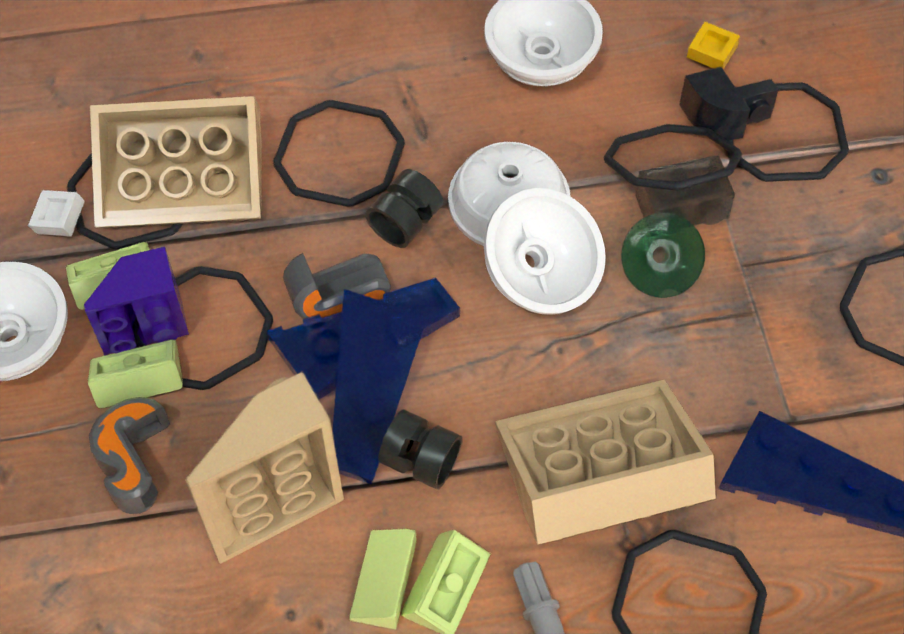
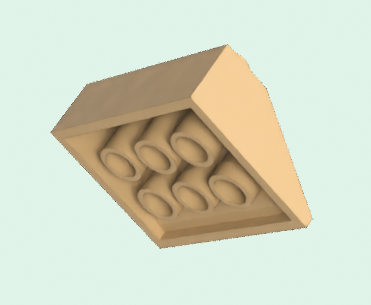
M255 96L90 105L95 228L261 219L262 138L260 107Z
M303 372L290 378H279L269 384L264 391L256 394L186 479L220 564L344 500L330 419Z
M665 380L495 421L525 518L537 545L716 499L714 454Z

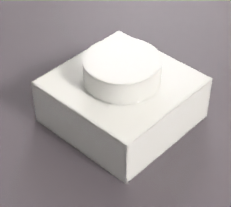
M42 190L28 226L36 234L71 237L85 201L77 192Z

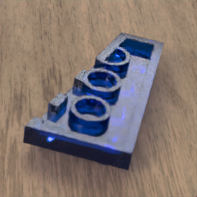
M432 278L383 294V299L368 304H362L361 301L344 306L345 311L321 318L320 314L303 319V324L286 330H283L282 326L268 330L267 334L269 341L294 376L303 372L318 400L457 319L460 317V307L437 278Z
M344 289L342 300L332 435L339 474L372 485L379 465L380 447L395 417L427 316Z
M759 411L720 483V490L735 493L736 490L758 495V500L773 504L781 501L804 507V512L822 516L823 513H828L846 518L847 523L904 537V481Z

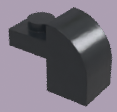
M722 67L685 75L679 105L694 126L709 128L724 139H740L744 136L746 124L758 123L771 118L779 89L772 79L735 87Z

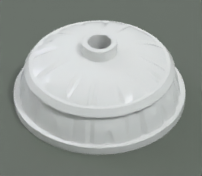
M499 0L490 10L485 22V42L490 54L496 60L499 67L512 78L534 86L558 85L575 78L595 58L602 43L603 29L600 17L587 0Z
M501 142L479 149L457 170L449 187L448 205L452 219L459 230L472 241L484 246L485 231L492 214L502 202L513 194L531 188H547L570 196V189L565 176L546 153L524 143Z
M526 189L513 194L502 202L488 222L484 237L486 267L495 286L511 302L534 313L546 315L561 314L582 305L596 291L605 268L603 238L591 214L572 197L553 189ZM525 255L533 258L534 267L528 265Z
M0 262V381H8L26 376L44 365L58 348L67 324V303L58 283L44 270L21 262ZM17 336L15 339L6 342L9 337Z

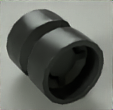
M411 169L403 170L388 186V193H382L365 212L366 219L374 232L384 241L398 248H406L421 231L422 224L428 223L443 205V197L434 183L423 174Z
M403 409L393 419L383 438L378 460L379 463L401 473H405L410 469L413 473V479L438 490L447 480L461 449L462 436L439 425L429 429L428 420ZM420 442V445H419L417 451L415 452V449H416L418 443Z

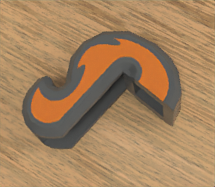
M301 253L291 260L283 274L284 284L295 312L303 320L314 322L336 319L359 303L365 308L373 307L382 302L391 290V285L380 259L375 255L366 253L313 274L304 254Z
M136 397L113 405L96 418L89 433L90 450L98 466L107 476L104 478V485L117 508L128 514H140L152 507L158 495V491L152 482V477L133 447V444L145 441L170 425L164 407L154 399Z

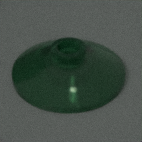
M655 213L640 219L626 234L621 248V263L627 279L636 289L653 297H673L688 290L699 278L705 262L704 243L696 227L687 219L672 213ZM657 247H662L665 250L666 256L662 262L657 263L653 259V251Z

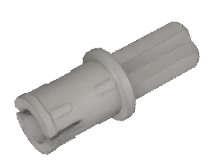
M537 562L521 564L514 570L513 576L526 609L523 612L524 620L530 621L534 634H565L557 612L560 608L559 601L552 599L540 565Z

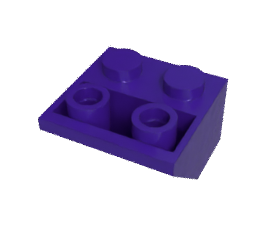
M165 247L121 257L84 303L85 312L104 355L116 354L137 348L133 332V324L136 317L140 325L137 334L145 345L172 339L176 340L178 337L189 335L180 292Z

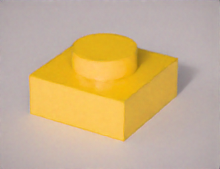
M704 22L688 47L687 58L711 68L722 67L724 69L738 46L740 35Z

